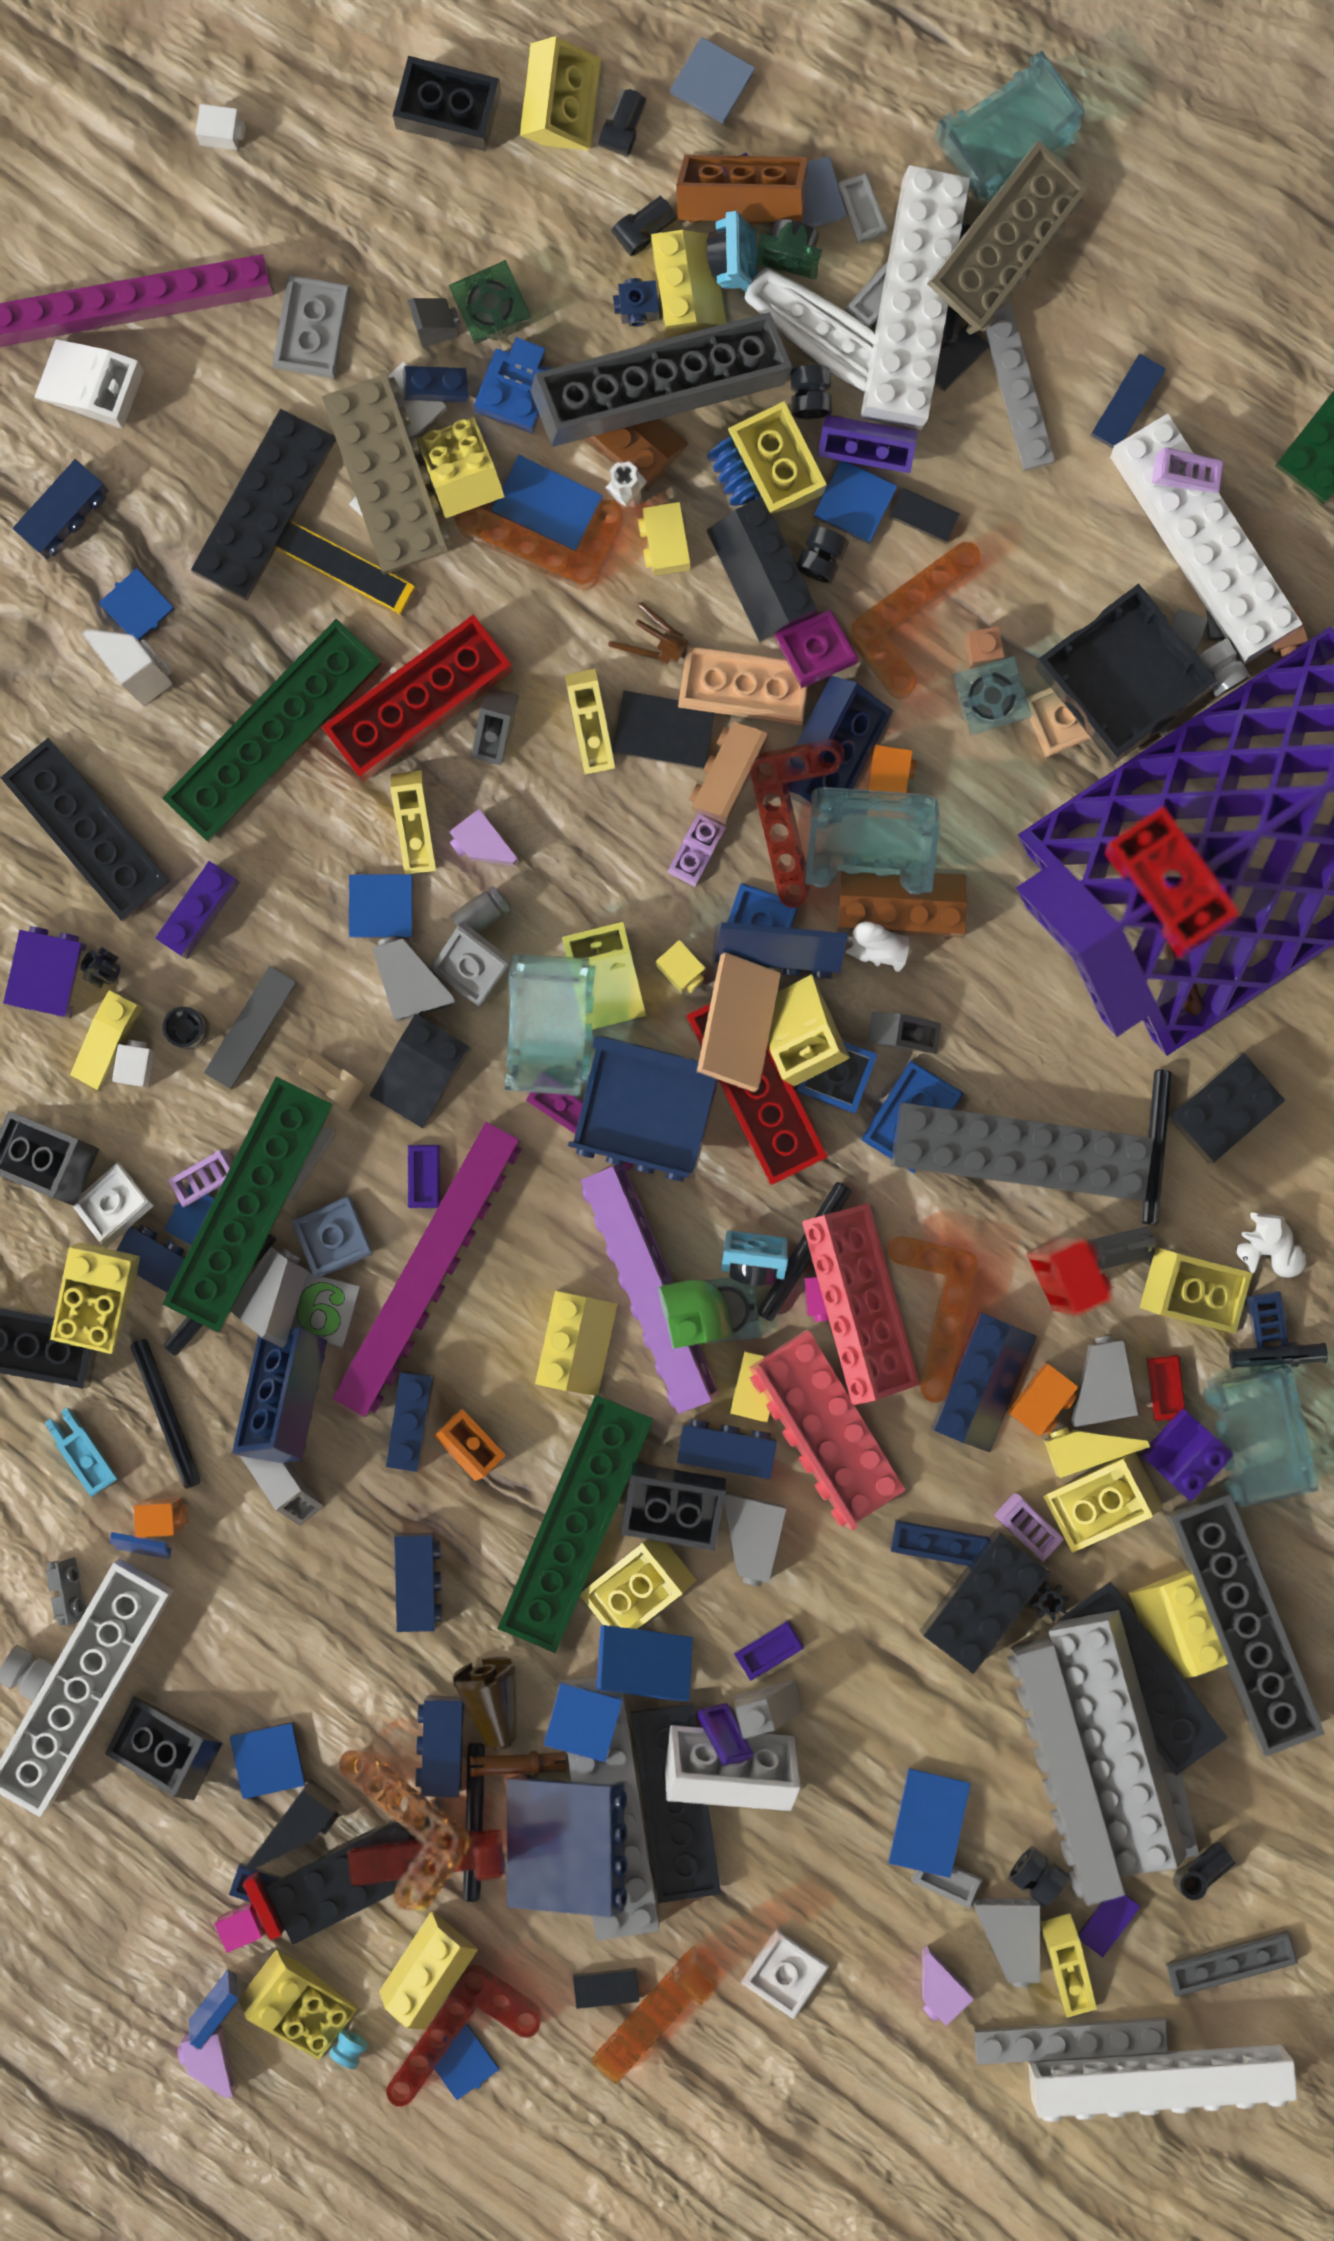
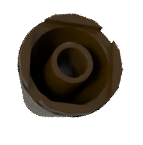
M507 1657L482 1659V1666L473 1668L472 1663L457 1670L453 1675V1682L486 1746L493 1747L494 1750H504L509 1748L517 1738L515 1666L511 1659Z

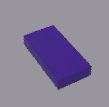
M408 1145V1208H438L440 1205V1145Z
M786 1620L734 1652V1655L749 1680L752 1681L804 1649V1646L789 1621Z
M727 1703L699 1709L697 1718L723 1766L752 1759L754 1752L747 1739H743L741 1728Z
M1125 1893L1124 1896L1101 1902L1078 1932L1080 1941L1103 1958L1141 1906Z

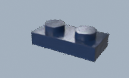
M404 366L405 400L467 402L468 384L466 368Z

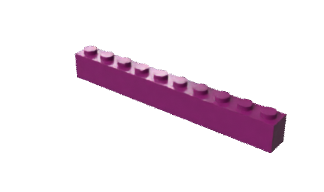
M264 254L0 303V347L274 296L269 266Z
M485 1122L332 1397L333 1400L364 1417L368 1416L370 1411L373 1413L377 1412L384 1400V1397L380 1395L385 1384L391 1386L400 1369L395 1367L401 1356L407 1358L415 1344V1341L411 1340L416 1328L422 1331L430 1317V1314L426 1312L431 1301L435 1303L439 1301L446 1286L441 1284L447 1273L453 1275L461 1259L457 1257V1254L462 1245L468 1248L473 1240L476 1231L472 1227L477 1218L483 1220L492 1204L487 1200L492 1191L494 1190L498 1193L503 1186L507 1176L502 1173L507 1164L514 1165L522 1151V1148L518 1147L519 1139Z

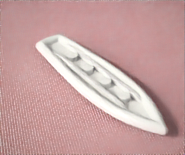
M765 267L752 279L750 286H748L744 297L745 300L760 314L770 312L776 328L820 365L829 367L830 372L843 381L865 392L875 332L841 308L770 267Z

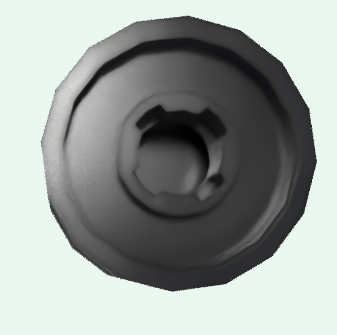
M805 365L793 368L790 371L791 390L796 392V394L791 396L792 416L799 419H819L826 417V414L831 415L832 400L831 395L827 393V390L831 388L830 368L823 365Z
M813 526L806 541L808 550H802L796 563L799 572L816 581L832 584L839 568L836 561L843 559L850 542L835 531L821 526Z
M182 1006L172 1009L165 1016L162 1025L163 1034L168 1042L183 1049H197L205 1044L209 1038L210 1026L205 1015L189 1007Z
M1031 1846L1017 1860L1008 1879L1021 1890L1029 1889L1030 1897L1043 1907H1047L1061 1893L1068 1881L1069 1874L1055 1863L1048 1864V1858L1034 1846Z

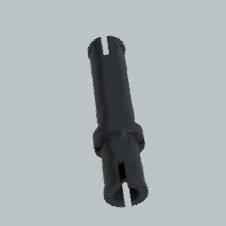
M1289 1342V1346L1229 1349L1231 1369L1290 1364L1291 1367H1299V1364L1327 1363L1328 1361L1326 1343L1298 1345L1297 1342Z

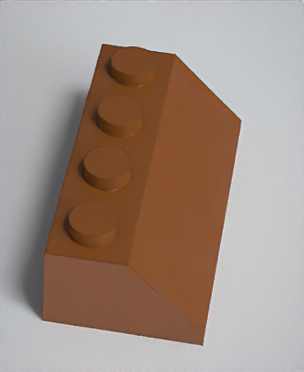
M684 155L676 184L678 220H687L692 223L719 221L726 218V212L737 211L747 222L752 224L775 222L780 219H789L802 223L806 205L808 157ZM723 167H725V170H726V173H727L728 177H727L726 174L724 173Z
M660 418L586 438L615 464L617 462H631L646 479L647 483L643 488L647 491L688 446V442Z
M840 868L837 931L853 932L858 924L873 922L881 925L889 932L905 935L959 938L965 935L967 910L966 875Z

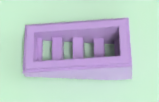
M1164 447L1156 454L1152 483L1168 487L1218 493L1221 486L1224 461ZM1169 463H1171L1170 473L1168 472ZM1180 464H1184L1183 476L1179 475ZM1193 466H1197L1196 479L1192 478ZM1206 467L1210 468L1209 482L1204 481Z
M227 1149L215 1152L168 1180L182 1207L192 1204L221 1187L226 1175H223L216 1162L220 1160L226 1173H228L234 1160ZM208 1166L217 1180L213 1183L205 1170ZM198 1173L205 1188H200L193 1174ZM185 1178L194 1192L191 1196L182 1183V1180Z
M1016 1493L994 1515L1042 1562L1064 1540L1042 1516ZM1028 1515H1030L1031 1518H1030V1519L1028 1520V1522L1019 1530L1017 1527L1024 1521V1519H1025ZM1038 1524L1041 1525L1032 1537L1028 1539L1027 1536ZM1048 1532L1050 1537L1037 1548L1035 1545Z

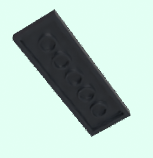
M280 408L191 568L192 573L248 601L290 522L293 520L335 444V436Z
M49 737L0 777L122 922L171 882Z
M1109 1581L1059 1619L1064 1621L1119 1610L1154 1734L1156 1749L1177 1776L1228 1739V1737L1114 1584Z
M694 1702L631 1711L658 1903L720 1895L721 1889L709 1805L667 1801L665 1770L671 1725L697 1727Z
M437 1799L267 1884L265 1890L292 1945L464 1859V1854Z

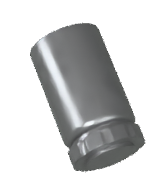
M493 885L489 888L488 892L484 891L450 914V917L456 926L463 921L474 931L480 933L502 918L504 913L508 914L511 910L499 889H496Z

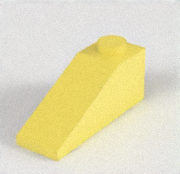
M591 669L566 674L565 680L584 774L615 769L596 670Z
M422 770L391 774L390 789L405 874L436 871Z
M109 990L91 1023L70 1075L99 1090L116 1059L118 1044H124L143 1007Z
M1068 1427L1053 1430L1050 1432L1051 1437L1044 1439L1055 1474L1059 1478L1150 1447L1148 1441L1141 1438L1074 1429L1069 1431Z
M1070 1913L1040 1922L1066 2017L1069 2018L1096 2010L1097 2007L1080 1939Z

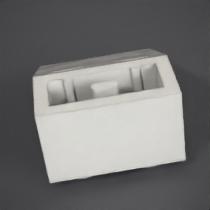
M56 339L35 398L123 429L144 370L137 360L118 353Z

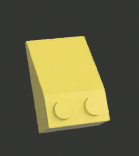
M1156 1247L1139 1308L1159 1315L1236 1334L1253 1273Z
M1136 1452L1108 1462L1043 1496L1072 1553L1147 1520L1164 1508Z
M646 1539L584 1589L580 1597L603 1625L638 1629L682 1595L697 1580L667 1542Z

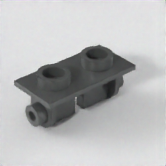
M1149 1226L1088 1240V1243L1092 1242L1098 1252L1100 1260L1096 1261L1099 1270L1152 1258L1155 1247H1157L1155 1237L1151 1235Z
M76 1558L47 1563L48 1569L45 1570V1573L47 1575L49 1591L59 1590L60 1596L51 1597L54 1620L58 1621V1626L65 1624L67 1626L80 1622L85 1613L86 1605L82 1597L79 1580L80 1572L76 1564Z

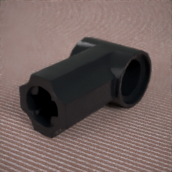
M622 89L610 120L607 119L604 123L598 147L628 157L636 139V128L647 103V98L635 90Z
M660 195L635 215L631 213L621 218L612 227L611 232L629 256L633 257L650 244L651 234L661 232L677 220V216L668 201Z
M1216 1841L1188 1866L1181 1867L1175 1872L1173 1885L1187 1899L1199 1900L1204 1897L1208 1888L1232 1868L1236 1862L1226 1849ZM1190 1876H1196V1886L1194 1889L1186 1891L1184 1889L1185 1880Z

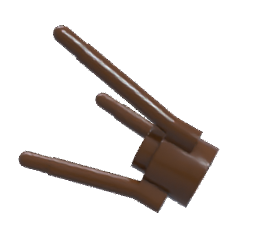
M639 602L638 607L666 632L663 634L639 619L635 621V624L660 639L657 649L662 652L658 653L614 641L608 642L609 647L657 659L668 665L670 660L676 663L679 661L689 641L683 638L684 634L672 628L642 602Z

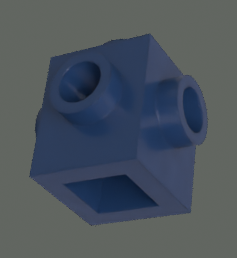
M631 278L625 280L622 284H618L619 294L613 295L614 313L621 314L622 324H628L630 327H640L646 325L648 321H659L656 280L643 281L641 278Z

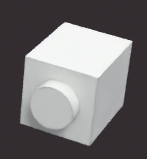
M200 104L195 134L201 146L237 150L238 140H243L245 133V122L241 120L238 110L235 108Z
M128 1040L127 1045L118 1044L112 1082L149 1088L155 1051L146 1049L147 1043Z

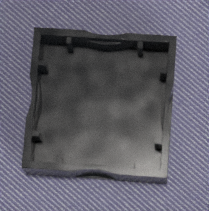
M1139 583L1106 607L1089 625L1073 632L1038 658L1036 670L1112 765H1115L1213 691L1217 683L1216 678L1191 647L1175 634L1166 616Z

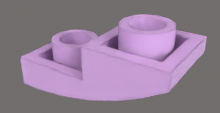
M698 813L667 873L695 887L726 827Z

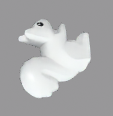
M873 922L860 923L855 927L853 937H848L847 939L852 947L846 950V954L860 961H872L876 967L881 963L892 965L895 972H900L906 963L909 937L889 932L881 925Z
M1251 1212L1250 1217L1256 1222V1229L1254 1232L1241 1233L1250 1243H1241L1236 1247L1238 1257L1247 1264L1248 1270L1251 1273L1256 1271L1261 1255H1271L1272 1268L1277 1275L1285 1278L1299 1275L1307 1263L1306 1253L1302 1251L1300 1245L1293 1244V1233L1285 1222V1218L1277 1215Z

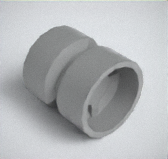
M1229 638L1217 643L1198 656L1217 680L1212 691L1215 697L1228 692L1251 676L1244 662L1236 661L1237 651Z
M15 1645L0 1668V1684L9 1689L19 1686V1693L34 1702L54 1665L44 1659L32 1661V1652L19 1645Z

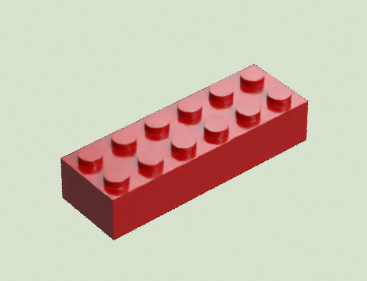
M473 614L324 724L322 728L360 780L364 782L486 692L489 687H493L513 672L511 663Z
M711 1003L686 1015V1019L701 1049ZM768 1043L759 1089L753 1092L720 1079L718 1080L770 1186L828 1157L792 1085L782 1079Z
M1058 1238L1026 1253L1052 1311L1077 1316L1112 1300L1110 1291L1114 1290L1111 1280L1106 1272L1102 1273L1099 1271L1096 1261L1100 1260L1094 1244L1092 1242L1088 1243L1085 1238Z

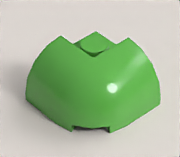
M686 1280L658 1286L672 1349L733 1336L727 1304L722 1293L713 1284L703 1280Z

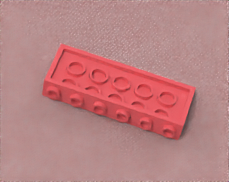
M870 1203L803 1221V1228L852 1404L876 1401L920 1385Z
M809 1330L800 1333L749 1367L753 1374L750 1377L751 1383L759 1394L764 1392L769 1400V1403L766 1404L768 1411L775 1420L780 1419L786 1428L782 1431L785 1439L791 1447L797 1446L802 1455L798 1458L799 1462L808 1474L811 1472L814 1474L818 1481L814 1484L815 1488L823 1500L829 1499L834 1507L831 1510V1514L840 1527L845 1526L853 1531L858 1527L857 1522L905 1491V1488L855 1405L852 1404L850 1397Z

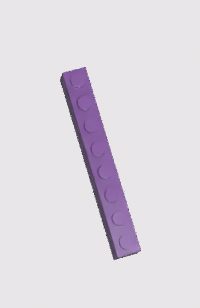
M625 1164L624 1166H612L582 1179L583 1197L587 1203L591 1204L595 1214L594 1223L598 1231L603 1233L606 1240L607 1254L610 1260L615 1262L619 1271V1283L629 1295L631 1312L635 1319L639 1320L644 1331V1343L648 1349L652 1350L656 1360V1372L660 1378L664 1379L668 1389L667 1397L671 1406L676 1408L677 1413L680 1414L721 1396L700 1344L672 1349L658 1286L674 1282Z

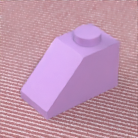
M480 809L449 831L454 838L449 843L460 857L466 854L472 861L515 866L519 863L518 858Z
M926 1946L922 1950V1998L926 2004L923 2009L934 2022L940 2019L947 2026L974 1999L971 1991Z
M219 2026L200 2050L190 2045V2035L186 2034L180 2043L181 2046H178V2057L180 2064L186 2066L187 2074L225 2098L232 2097L237 2087L223 2026Z

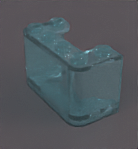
M1042 50L1029 58L1028 62L1031 67H1027L1022 72L1019 70L1014 73L1013 80L968 111L964 112L962 109L957 113L956 119L952 113H949L938 121L934 139L959 175L970 178L969 189L977 200L984 198L985 201L992 199L1036 142H1042L1052 152L1059 146L1066 148L1078 137L1076 132L1082 126L1081 122L1085 110Z
M828 787L815 789L811 795L805 861V884L827 887L836 881L837 870L849 874L867 872L880 876L900 875V884L909 893H932L940 829L939 803L937 799L929 795Z
M513 953L508 983L510 988V1008L506 1057L507 1073H505L504 1090L580 1095L582 1084H588L591 1053L585 1052V1042L591 1043L592 1024L586 1023L587 1013L593 1014V984L595 981V965H589V958Z
M1272 1365L1206 1380L1207 1388H1203L1204 1398L1207 1406H1212L1215 1412L1219 1413L1220 1420L1216 1421L1219 1439H1224L1226 1447L1235 1454L1225 1465L1226 1470L1232 1473L1228 1475L1229 1480L1224 1481L1225 1492L1231 1494L1234 1504L1240 1507H1247L1318 1491L1317 1475L1297 1386L1289 1366Z

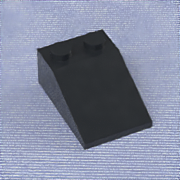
M415 1014L400 1037L369 1096L423 1128L472 1048Z
M8 1111L0 1129V1176L75 1206L100 1148Z
M133 1696L105 1755L172 1797L195 1800L223 1742L200 1728Z
M310 1779L254 1853L245 1869L250 1872L313 1841L320 1832L326 1835L340 1815L336 1809L341 1801Z

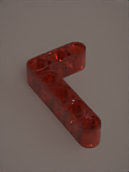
M833 739L764 752L757 757L750 769L780 901L790 908L801 906L805 902L811 887L787 782L834 773L843 761L844 749L838 741ZM824 750L833 752L836 756V762H825L821 758V752ZM794 756L800 757L805 763V768H794L790 763V758ZM769 763L774 769V774H763L759 764ZM769 793L778 795L781 799V805H771L767 801L766 795ZM773 825H784L788 830V835H778L775 833ZM783 854L791 855L795 860V865H784L780 856ZM790 884L799 886L802 890V895L794 896L790 894L787 886Z
M499 1829L360 1847L347 1851L351 1885H365L475 1870L477 1880H491L505 1876L506 1872L503 1832Z
M471 1965L467 1967L427 2029L421 2032L392 2074L386 2089L388 2101L397 2107H404L412 2102L477 2007L522 2038L532 2037L538 2032L542 2016L540 2007L483 1966ZM476 1976L482 1980L483 1986L479 1989H472L467 1985L466 1980L469 1977ZM496 1995H504L509 2000V2004L505 2007H498L493 2003L492 1998ZM452 2003H459L464 2007L465 2012L461 2015H454L449 2011L448 2006ZM529 2013L535 2018V2022L529 2026L523 2025L518 2017L521 2014ZM440 2029L446 2034L447 2038L444 2041H435L431 2037L430 2032ZM423 2056L427 2059L428 2065L419 2068L413 2064L412 2058ZM398 2082L406 2083L410 2091L406 2094H400L395 2090L394 2085Z

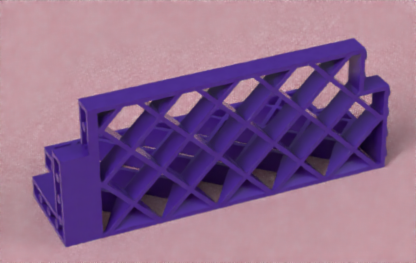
M1328 627L1018 834L1027 856L1041 870L1016 887L1023 904L1030 914L1072 958L1101 1021L1116 1037L1143 1021L1151 1040L1168 1056L1334 945V908L1330 915L1316 924L1312 923L1325 895L1334 896V814L1329 825L1314 823L1327 794L1334 792V744L1302 746L1305 733L1334 731V704L1313 705L1316 693L1334 692V664L1325 665V662L1334 657V629L1332 627ZM1296 694L1293 706L1260 708L1262 704L1274 696ZM1285 734L1281 747L1248 749L1252 736ZM1231 737L1227 750L1196 752L1199 746L1211 738ZM1328 772L1323 786L1290 787L1294 773ZM1273 774L1269 788L1236 790L1240 776ZM1219 777L1215 791L1184 792L1187 779ZM1166 780L1162 794L1132 795L1133 790L1146 781ZM1162 806L1165 807L1174 821L1178 819L1207 818L1202 833H1184L1187 840L1231 901L1238 886L1254 888L1241 917L1238 916L1232 925L1217 934L1231 936L1219 964L1203 963L1215 936L1181 959L1178 956L1175 960L1159 959L1167 942L1161 934L1165 925L1131 878L1124 880L1122 878H1105L1111 863L1105 852L1108 843L1119 836L1123 822L1142 821ZM1261 816L1257 830L1224 832L1228 817ZM1100 823L1096 837L1067 839L1068 834L1082 824ZM1260 838H1277L1264 867H1248ZM1304 843H1320L1306 873L1292 872ZM1087 864L1083 879L1079 881L1064 865ZM1164 876L1165 883L1170 887H1178L1183 883L1182 876ZM1282 891L1297 892L1283 921L1269 919ZM1127 904L1123 919L1118 922L1103 905ZM1127 927L1143 928L1134 951L1124 932V929ZM1259 939L1274 940L1266 958L1252 967L1247 966ZM1149 979L1166 980L1157 1001H1155L1147 983ZM1194 983L1209 984L1202 999L1203 1009L1200 1014L1193 1016L1185 1009H1182Z

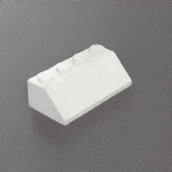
M86 630L82 633L120 684L143 706L173 685V682L168 677L172 671L145 640L139 643L133 635Z
M671 1725L665 1770L667 1801L791 1811L800 1790L794 1736L764 1733L748 1737L746 1739L754 1752L752 1759L723 1766L703 1728Z

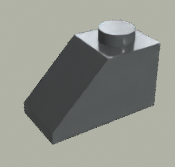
M412 298L408 300L422 348L458 337L455 327L461 325L456 308H449L446 298Z
M489 687L480 707L472 758L502 765L516 716L519 695Z
M872 1012L868 1043L889 1048L937 1054L941 1023L898 1013Z

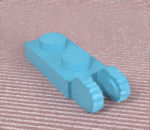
M67 1407L62 1410V1415L74 1433L65 1438L63 1431L56 1421L49 1419L45 1424L57 1442L56 1447L88 1494L93 1497L118 1480L119 1477L86 1428L81 1426L73 1411Z

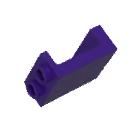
M30 926L29 931L19 929L3 1003L14 1007L71 1018L74 1006H71L70 1002L81 952L86 950V945L78 942L79 936L61 932L60 938L48 936L49 930Z
M1183 1408L1149 1444L1150 1447L1140 1453L1146 1461L1191 1502L1235 1455Z

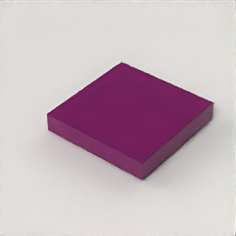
M831 609L774 634L775 640L801 688L858 664V657Z

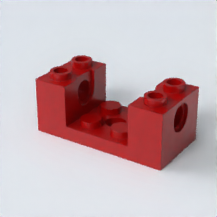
M1164 806L1108 843L1105 855L1124 880L1130 876L1165 925L1161 934L1179 959L1232 925L1240 914ZM1169 871H1177L1181 874L1183 883L1178 887H1170L1165 883L1164 875Z

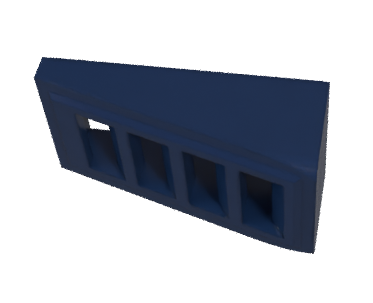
M1273 1291L1246 1296L1255 1348L1264 1347L1263 1342L1278 1339L1280 1341L1279 1346H1289L1281 1292ZM1272 1303L1273 1309L1258 1310V1305ZM1275 1315L1276 1321L1260 1324V1317ZM1277 1327L1278 1333L1262 1336L1261 1330Z

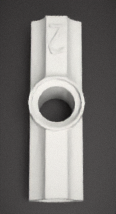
M617 462L610 470L612 480L605 489L621 507H636L642 500L640 490L647 481L631 462Z

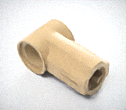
M315 1052L307 1058L299 1072L301 1076L326 1092L325 1095L346 1110H349L366 1085L346 1070H340Z

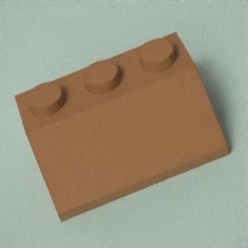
M733 722L730 729L724 727L717 741V745L721 746L716 757L712 755L709 757L704 767L703 773L707 774L703 785L696 784L689 798V801L694 802L692 811L700 813L726 827L767 744L768 733Z

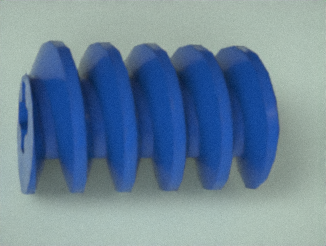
M730 436L719 442L708 453L707 459L710 462H715L713 471L721 473L718 477L719 483L727 484L724 488V493L726 495H733L729 500L730 505L742 506L761 498L762 496L757 490V486L754 480H752L751 474L746 468L732 437Z

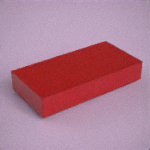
M1179 1355L1146 1358L1154 1421L1171 1420L1182 1408L1186 1410Z
M257 1871L246 1878L243 1886L269 1939L272 1941L282 1936L285 1929Z

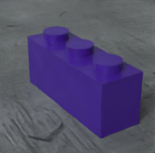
M826 414L818 457L911 473L918 431Z
M208 861L155 939L187 959L240 882L211 861Z

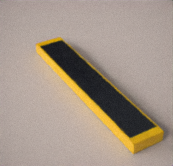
M292 521L276 548L277 551L399 615L402 614L415 590V586L391 573L383 575L380 567Z

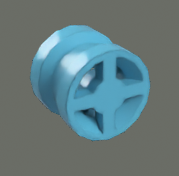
M343 2029L338 2035L339 2042L337 2046L331 2048L329 2055L340 2065L349 2069H356L360 2062V2054L367 2050L369 2044L358 2034Z

